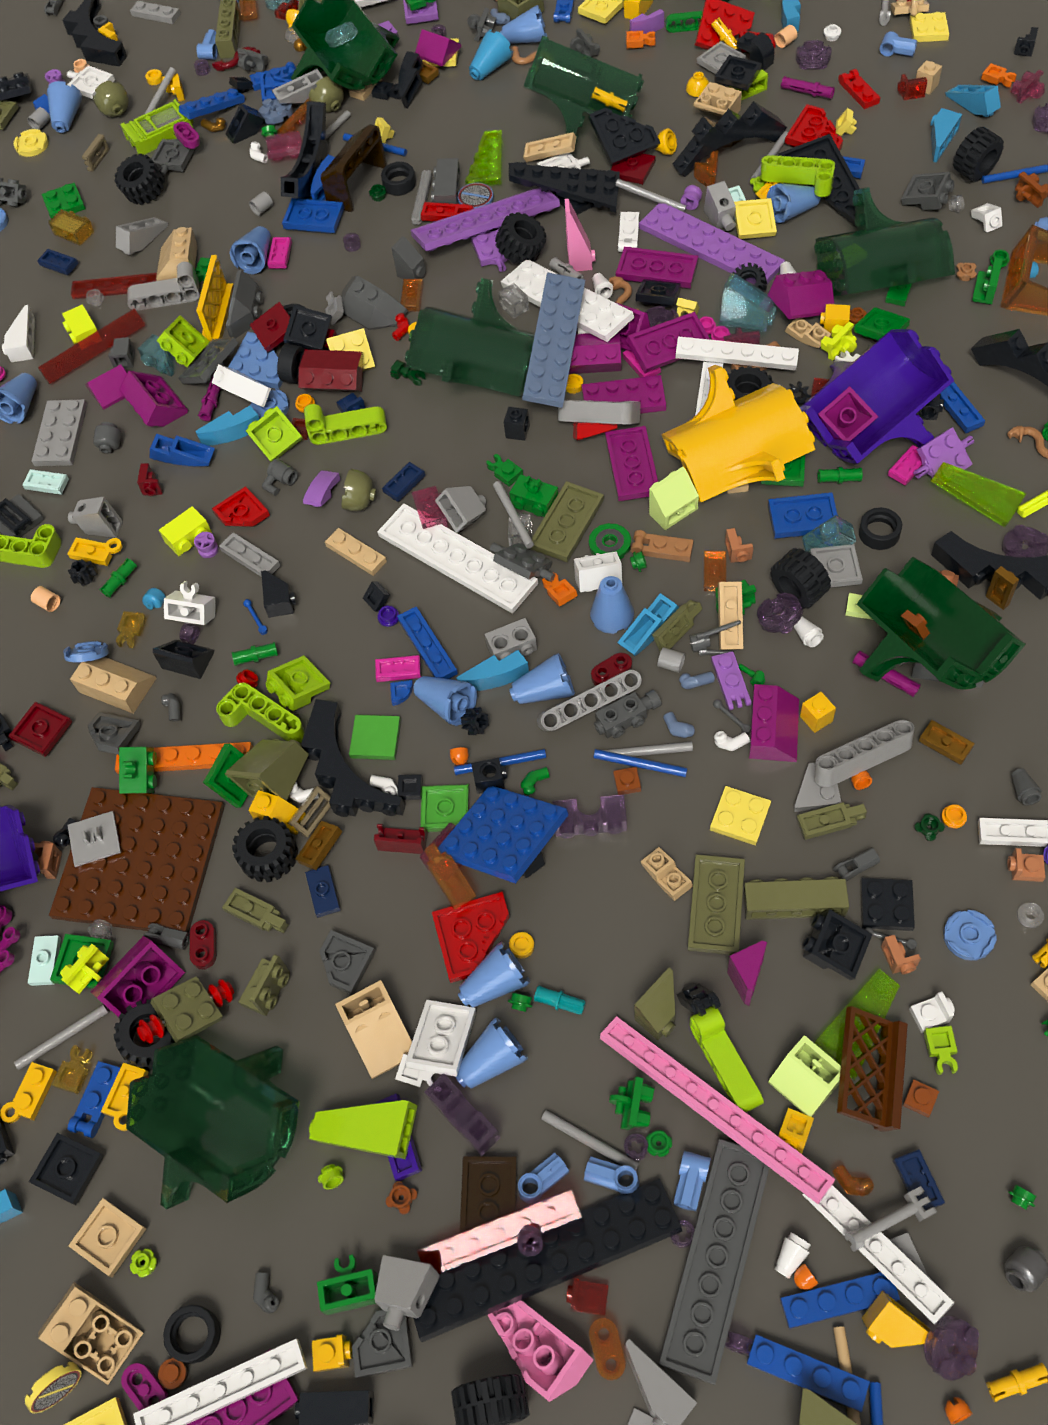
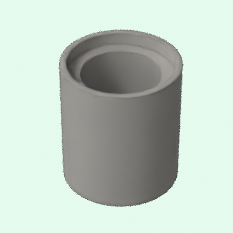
M38 107L27 118V121L33 129L40 130L50 121V115L45 109Z
M263 191L249 201V206L259 216L273 206V201Z
M663 647L657 666L680 673L684 664L685 653Z

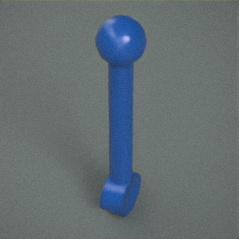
M249 599L244 600L243 605L248 608L259 627V633L265 635L268 632L267 627L260 622L251 606L252 602Z

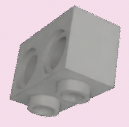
M526 618L484 634L491 656L495 655L499 661L517 650L523 656L530 655L533 651L537 650L536 638Z

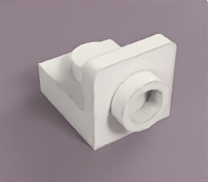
M986 203L971 210L972 218L983 222L984 232H990L1002 226L1001 207Z
M942 991L938 992L934 998L915 1004L909 1009L921 1033H923L925 1028L939 1027L949 1023L955 1011L950 998H946Z

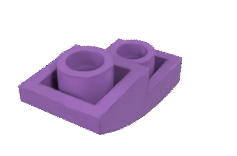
M659 9L648 16L643 13L630 20V31H643V34L664 28V11Z
M321 470L308 487L303 498V504L314 507L323 506L331 498L330 489L340 481L339 473Z

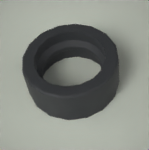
M393 162L385 166L381 172L382 184L388 194L404 195L412 191L416 185L415 172L409 163ZM397 176L407 177L401 181H391L392 178Z
M285 344L282 347L277 363V373L281 381L298 383L299 366L305 351L302 346Z
M882 507L873 508L862 516L858 533L860 540L871 549L885 550L895 546L899 541L903 524L896 512ZM873 522H883L891 526L893 533L880 536L872 533L867 527Z
M197 1305L181 1307L166 1322L163 1333L164 1346L168 1354L177 1361L189 1364L203 1362L213 1354L219 1344L221 1335L220 1323L215 1314L207 1308ZM193 1316L200 1317L208 1327L207 1340L197 1351L185 1352L177 1344L176 1335L178 1328L185 1319Z

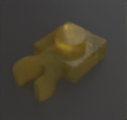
M123 612L117 628L120 634L116 638V643L119 647H122L123 642L128 640V647L133 648L135 644L133 637L134 635H141L146 621V616L143 613Z
M74 1045L70 1050V1062L62 1061L52 1086L79 1094L89 1071L83 1066L90 1061L92 1051L86 1048L84 1054L78 1057L81 1048Z

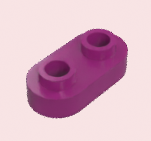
M178 122L173 126L175 136L185 147L194 149L200 145L199 134L189 123Z
M134 1363L123 1372L121 1378L122 1387L139 1411L151 1406L152 1399L156 1396L159 1398V1402L169 1398L167 1391L161 1386L159 1380L148 1366ZM141 1374L143 1377L142 1382L136 1385L135 1378Z

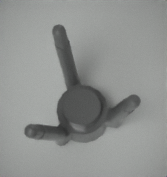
M737 620L706 632L689 635L692 651H699L700 656L732 652L708 650L707 647L711 646L709 636L741 624V621Z

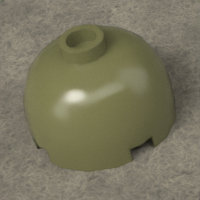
M329 76L323 77L316 82L317 87L314 90L311 88L309 101L325 102L326 113L340 108L344 94L341 85L331 81Z
M105 81L96 87L95 97L93 96L96 107L104 115L117 117L127 110L129 98L124 86L120 82L112 83V81Z
M349 469L344 484L345 495H342V509L361 511L368 507L370 500H375L377 489L373 488V481L365 472Z

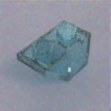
M152 334L138 348L141 361L147 366L156 368L160 373H165L172 377L174 375L173 355L168 351H164L156 341L159 337Z
M837 515L802 537L805 551L809 553L810 549L849 545L857 542L853 525Z

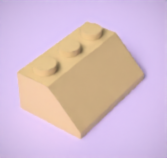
M192 227L174 229L161 247L157 281L177 278V265L181 262H189L195 269L198 246Z
M106 657L81 662L70 678L79 693L133 714L157 679L151 674Z

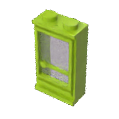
M176 99L133 119L134 121L120 124L125 138L130 141L132 147L135 146L138 155H145L157 149L162 139H176L177 137L173 130V126L176 123L187 122L191 126L194 124L193 119L189 120L179 113L180 104Z

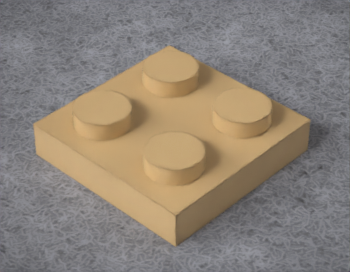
M102 1198L68 1246L106 1275L113 1278L146 1231V1228Z

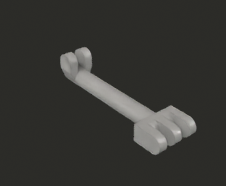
M882 0V9L879 16L882 26L887 25L890 20L891 11H888L889 0Z
M922 1186L908 1192L904 1196L908 1203L905 1206L860 1230L854 1229L845 1234L846 1241L850 1240L852 1244L850 1246L852 1251L855 1252L863 1247L867 1239L914 1214L918 1221L921 1222L937 1213L935 1207L924 1210L923 1206L931 1202L928 1196L921 1200L917 1199L916 1196L924 1192Z

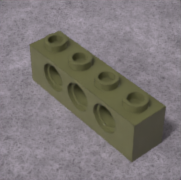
M220 0L215 38L220 59L234 58V54L237 52L241 22L237 0Z

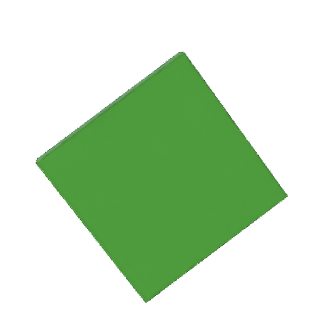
M355 715L349 752L350 758L395 760L401 723L400 716Z
M469 785L422 786L420 827H425L428 832L452 831L469 811Z

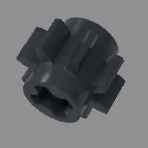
M800 381L797 382V386L789 384L793 395L798 391L801 392V396L794 397L796 403L805 404V400L811 397V395L807 394V390L810 387L804 386L802 388V382Z
M83 559L73 562L71 569L68 570L73 583L76 584L79 581L82 586L92 583L94 576L97 575L92 562L86 563Z
M481 707L465 709L466 714L460 718L462 729L468 730V735L484 734V729L489 726L488 714L481 713Z

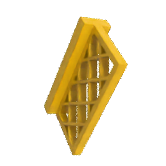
M211 255L196 310L203 327L202 335L209 341L212 339H222L234 288L233 283H226L217 255Z

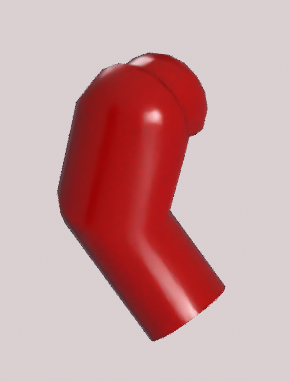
M399 313L395 317L398 328L392 333V337L396 341H399L408 332V327L410 326L408 318L403 313Z

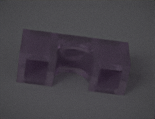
M624 795L600 797L601 807L593 815L582 814L577 808L576 799L553 801L554 805L567 808L568 817L555 832L556 837L572 838L575 835L595 836L598 833L609 832L610 834H619L622 831H627Z
M444 1073L424 1091L428 1100L481 1157L501 1138L498 1130L480 1111L478 1112L474 1109L462 1092Z

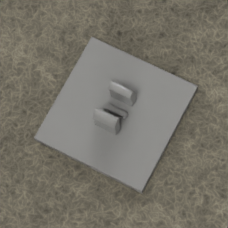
M113 811L68 825L75 867L121 853Z

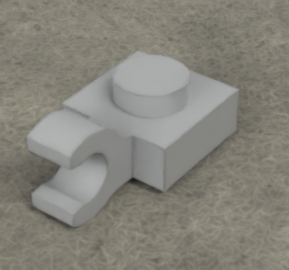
M330 291L326 296L328 306L325 308V313L332 315L331 325H334L338 319L342 318L344 309L342 297L340 295L334 297L333 292Z

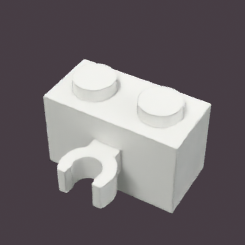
M616 551L604 554L596 553L593 556L585 555V557L574 559L575 581L580 592H590L598 589L600 582L608 576L617 577L622 582V563Z
M184 581L180 585V591H174L164 598V619L205 625L215 618V597L196 594L199 590L198 583L191 585L192 590H190L187 586V581Z

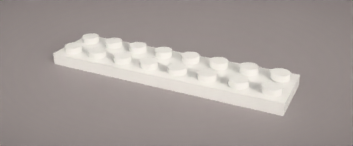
M526 259L501 281V285L506 290L540 307L547 272H554ZM584 288L577 327L608 342L634 318L633 312Z
M404 503L378 530V535L382 539L512 614L538 585L536 577L528 580L494 562L495 554Z

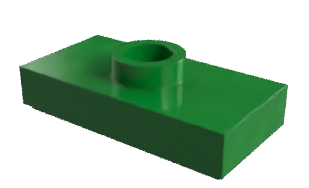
M896 270L885 302L905 306L915 274Z

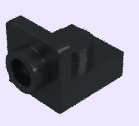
M1031 27L1030 35L1026 34L1025 38H1017L1014 55L1032 57L1038 32L1037 27Z

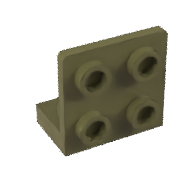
M274 954L271 961L264 958L261 959L238 1001L241 1006L264 1016H267L268 1012L274 1009L278 1000L277 996L281 988L287 985L290 977V971L280 956Z

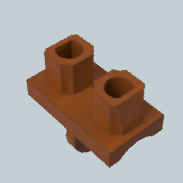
M1023 171L1019 173V182L1015 187L1017 191L1016 199L1018 201L1026 199L1038 208L1042 206L1043 200L1048 197V184L1039 185V177L1035 173L1028 175Z

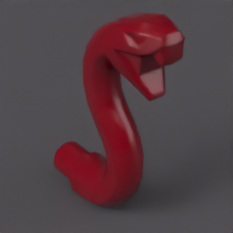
M254 47L243 48L246 50H252L256 53H260V51ZM238 52L234 54V58L231 61L224 62L221 59L218 62L212 63V67L217 71H224L225 69L235 67L239 61Z

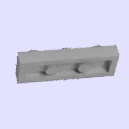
M137 1L130 10L133 17L174 24L181 15L178 8Z
M234 532L219 545L223 553L261 577V571L266 570L273 574L280 567L278 560Z

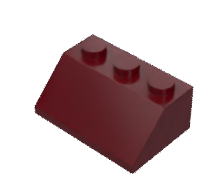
M305 350L299 366L298 388L304 390L362 392L363 352Z

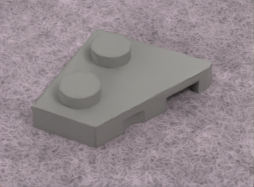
M816 762L808 764L794 806V812L817 810L842 803L838 784L830 787H822L816 784L814 779Z

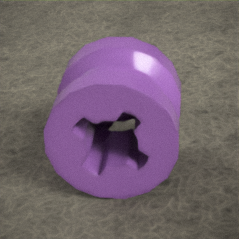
M57 69L49 70L45 74L46 81L49 84L55 81L65 82L62 79L61 72Z
M689 185L685 188L681 204L687 205V210H694L698 207L702 197L701 189L695 185Z
M201 532L195 537L194 544L201 557L211 558L218 553L219 547L212 533Z

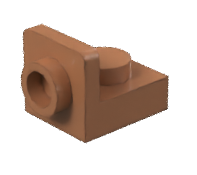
M735 528L726 529L725 545L730 562L751 560L753 544L742 545V539L740 536H737Z
M50 841L34 843V852L40 856L38 859L40 872L47 879H56L62 852Z
M1015 848L1007 861L1008 871H1012V880L1043 882L1045 880L1044 855L1022 854L1021 848Z
M895 935L884 938L881 948L892 973L901 972L902 974H908L915 971L921 960L920 955L916 954L905 958L904 946L901 942L897 941Z

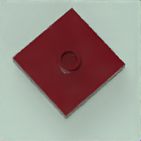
M642 153L613 165L611 170L620 172V180L643 185L656 162V156Z
M279 301L249 324L267 352L284 341L290 316Z
M35 701L8 737L12 741L46 757L71 725L72 720Z

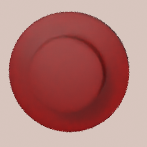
M245 669L236 676L238 684L246 683L254 689L258 685V676L251 670Z

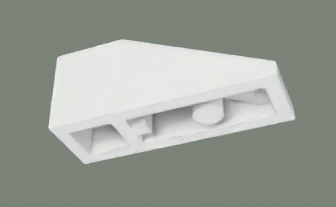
M24 305L4 337L2 350L11 362L34 358L35 317L29 305Z
M218 364L212 383L262 407L265 406L271 388L245 374Z

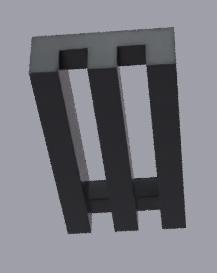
M5 498L0 502V511L16 525H12L1 514L0 522L16 536L20 534V529H26V524H32L31 519L8 499ZM6 505L7 507H9L23 520L19 521L10 512H8L4 508V506Z

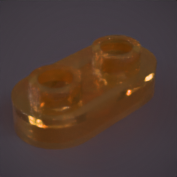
M607 1318L597 1319L592 1323L589 1330L597 1370L604 1379L615 1381L624 1374L626 1367L616 1325ZM606 1329L609 1332L607 1340H601L598 1337L600 1330ZM610 1359L615 1360L617 1363V1367L613 1371H609L606 1368V1362Z

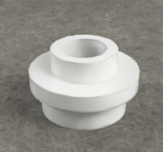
M835 24L827 26L824 29L825 39L828 41L837 40L841 35V28Z

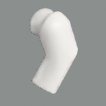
M252 142L249 148L250 157L253 160L267 163L268 155L261 153L258 142Z
M719 731L714 735L716 746L729 751H735L750 742L745 732L734 738L727 736L724 731Z
M375 775L371 776L370 786L381 788L384 793L397 796L398 788L393 779Z
M295 782L289 797L298 803H303L314 788L303 790Z

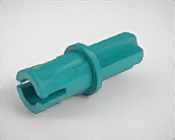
M540 985L536 989L534 1001L553 1006L557 1011L560 1008L580 1015L585 1009L584 1000L566 995L562 990L557 992Z

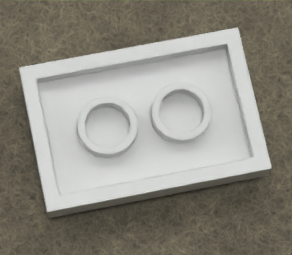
M426 1000L405 1061L406 1068L457 1077L476 1016V1008Z

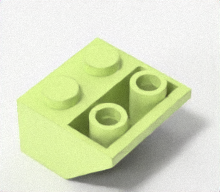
M684 467L671 472L666 478L654 483L649 488V515L664 530H667L698 509L699 495Z
M804 1035L787 1054L768 1083L801 1112L812 1117L839 1085L841 1066Z

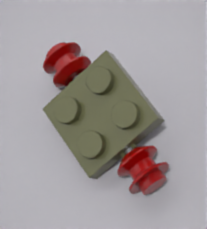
M195 976L152 998L151 1005L159 1017L151 1014L149 1022L146 1023L144 1020H140L139 1027H137L139 1037L142 1041H147L151 1044L154 1041V1036L164 1037L166 1027L176 1044L220 1022L223 1016L217 1007L223 1006L224 999L227 1002L232 1001V995H234L232 985L228 981L225 982L223 979L218 980L217 987L213 984L208 986L207 993L198 977Z

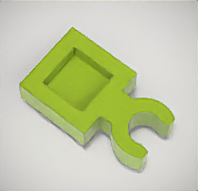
M952 1026L925 1028L923 1032L929 1057H937L938 1059L935 1065L937 1074L942 1075V1064H948L951 1067L952 1074L956 1073L958 1064L951 1055H955L958 1051Z

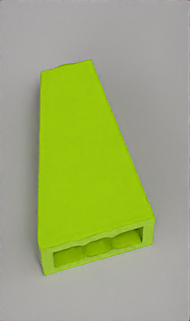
M400 1100L319 1111L315 1113V1117L310 1123L309 1139L319 1143L406 1160L418 1105L410 1101Z

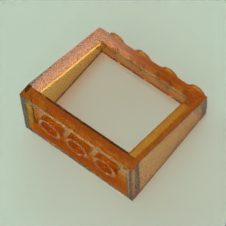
M1032 224L1011 252L1000 307L1048 316V288L1029 280L1033 261L1048 264V231Z

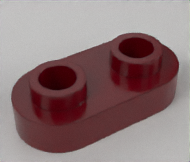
M617 653L595 666L591 672L593 684L596 686L622 672L632 670L631 657L626 653Z
M206 920L194 923L190 929V961L196 968L201 970L210 968L216 961V930ZM201 929H205L203 934H198ZM201 952H205V955L203 957L198 958V955Z

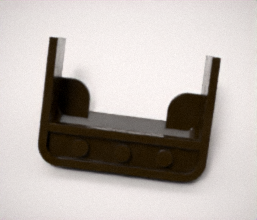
M369 124L350 137L349 141L325 171L322 172L321 182L326 201L343 202L344 210L352 213L353 206L347 180L362 162L383 169L387 166L378 126Z

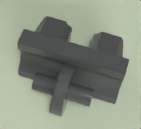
M486 7L481 17L478 14H471L467 20L468 25L472 29H477L474 40L478 42L480 37H484L488 30L493 29L496 17L488 14L489 9Z
M576 29L577 37L571 40L570 49L573 53L579 52L586 62L590 61L592 56H598L600 46L598 43L592 42L593 39L590 34H585L582 29Z
M243 48L237 49L239 67L246 71H265V66L268 65L267 55Z

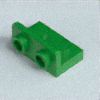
M995 258L993 266L989 265L987 272H978L972 301L992 304L1003 259Z

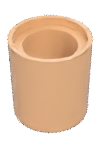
M787 25L775 34L774 40L776 45L780 48L786 47L797 38V30L793 25Z
M43 586L35 588L31 594V601L48 612L55 611L60 605V596Z

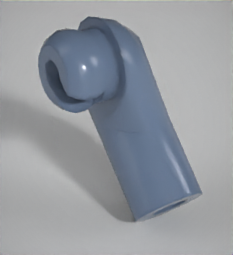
M496 8L491 9L490 14L496 17V25H505L510 22V16L506 15V13H499Z
M711 671L692 677L690 674L685 673L679 678L681 687L687 690L713 683L715 680L714 674Z
M673 712L663 716L671 735L681 738L694 735V726L678 722Z

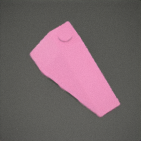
M565 199L569 264L576 271L592 270V262L596 261L595 250H591L590 241L569 199Z
M522 1300L488 1314L497 1333L508 1348L509 1354L519 1367L526 1383L549 1402L576 1386L593 1361L579 1345Z

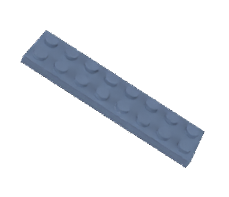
M547 272L522 400L563 407L585 286L584 279Z

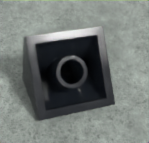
M173 640L153 648V654L162 669L201 679L214 654V650Z

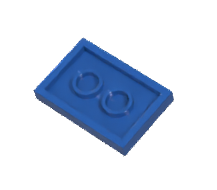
M292 198L282 221L283 229L335 233L344 211L343 202Z
M832 492L768 499V508L775 539L833 533L840 530Z

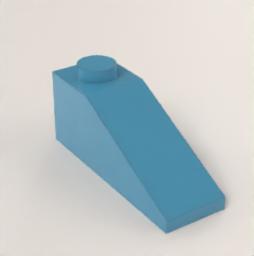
M957 85L945 92L948 98L974 115L988 117L993 115L994 111L1001 108L998 86Z
M941 108L937 115L934 114L930 124L933 126L931 132L933 162L937 163L959 130L962 114Z

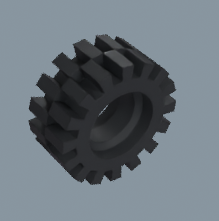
M748 263V266L745 267V264H742L741 269L737 267L735 269L736 273H732V278H730L731 287L738 300L742 299L743 302H747V299H749L750 302H753L754 297L758 300L759 294L761 296L764 295L763 290L767 289V279L761 266L758 268L757 264L754 263L752 266L751 263ZM753 277L756 279V283L752 287L744 288L741 285L746 278Z

